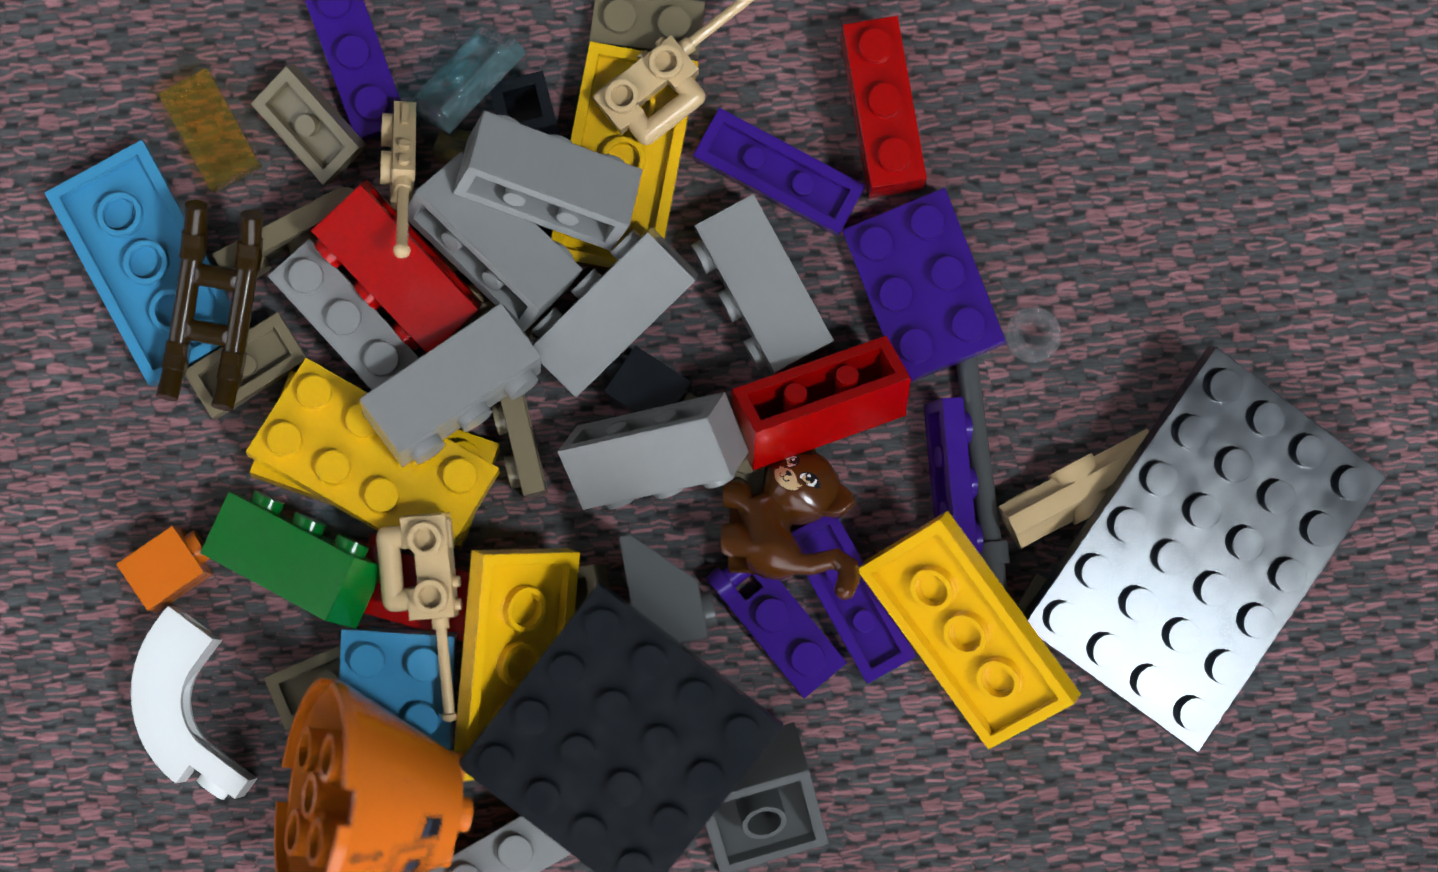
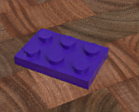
M945 188L842 230L883 336L887 335L911 377L910 383L1008 344Z

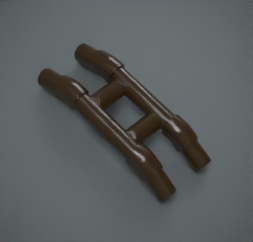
M189 200L185 202L184 228L181 232L179 254L181 259L169 338L166 340L165 353L161 365L162 372L156 396L168 401H178L183 377L186 375L190 360L191 341L222 346L224 348L221 350L216 376L217 383L211 406L223 411H233L238 387L241 385L245 368L246 346L256 281L262 260L263 214L256 210L241 212L234 266L236 270L203 264L206 256L208 228L206 227L208 205L201 200ZM199 286L232 292L227 325L194 319Z

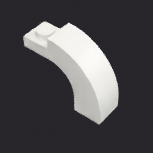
M167 606L146 635L134 664L131 681V705L139 737L154 763L174 783L187 781L194 770H197L201 773L197 782L217 798L224 800L228 794L234 799L244 797L258 778L216 748L203 736L193 717L191 705L195 679L222 639L181 608Z

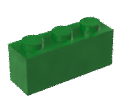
M254 490L251 499L228 492L200 553L325 621L356 629L380 579L379 564L365 557L369 547L342 534H338L335 541L323 535L327 525L299 512H295L293 519L282 513L285 503L262 492Z

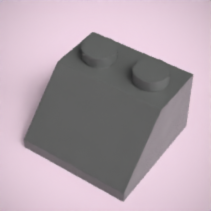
M632 535L620 536V545L632 606L681 644L709 639L707 628L718 626L712 591L700 593L698 580Z
M795 722L783 725V728L706 823L707 832L720 872L737 871L829 844Z

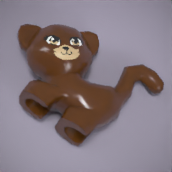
M816 448L765 466L763 488L760 493L753 495L750 483L741 477H734L723 485V505L729 508L730 518L729 523L722 524L721 552L728 556L729 573H749L766 579L781 581L797 574L816 575L833 569L838 572L834 593L838 598L846 601L852 599L860 581L858 561L840 548L817 553H803L790 531L792 525L808 524L823 517L837 519L845 515L856 504L853 493L840 484L839 475L827 459L816 452Z

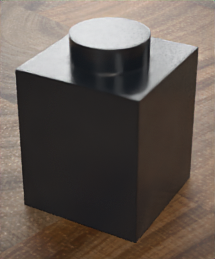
M543 70L488 84L496 115L512 117L524 126L549 135H560Z
M636 345L628 356L621 353L609 365L602 378L609 383L604 391L606 397L629 413L682 402L687 392H690L692 389V383Z

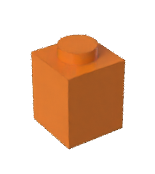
M176 526L169 527L116 564L146 610L155 612L161 611L214 574L206 563L210 558L200 553L205 544L203 539L195 530L187 534L183 528Z

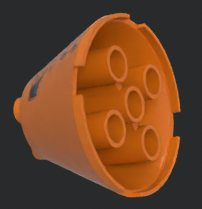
M317 679L307 689L297 708L283 754L281 767L292 768L287 802L276 801L275 871L428 872L438 867L448 868L453 859L454 845L458 832H467L473 817L472 799L463 796L465 772L462 770L459 762L464 754L462 752L450 751L338 679Z

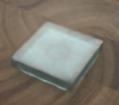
M480 26L409 102H416V113L422 119L450 134L527 52L514 38L485 26Z

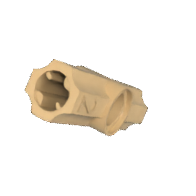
M1148 429L1095 456L1090 453L1048 475L1050 480L1033 489L1030 488L998 506L1002 521L1018 548L1021 549L1071 522L1076 525L1090 518L1148 434Z

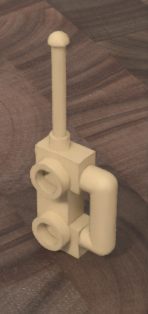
M736 0L689 38L685 37L678 43L672 35L667 39L664 36L655 42L657 46L649 53L647 50L638 55L639 61L598 90L593 96L594 102L621 135L629 129L639 143L643 145L654 143L705 101V92L694 79L699 75V69L690 59L689 55L696 50L695 47L754 0ZM669 84L678 95L651 117L647 118L640 106Z
M394 101L393 113H382L381 146L391 147V151H381L380 184L390 185V204L397 211L396 245L393 248V252L398 258H406L411 251L408 246V204L414 195L416 102Z
M450 512L406 515L400 517L399 526L383 527L376 535L382 604L385 609L391 612L409 611V621L432 619V629L436 630L443 713L441 717L446 722H452L457 718V712H455L447 628H450L449 618L459 615V610L463 609L462 599L458 598L457 587H460L461 580L460 576H456L452 519L450 518ZM400 548L411 549L415 555L417 586L404 588Z

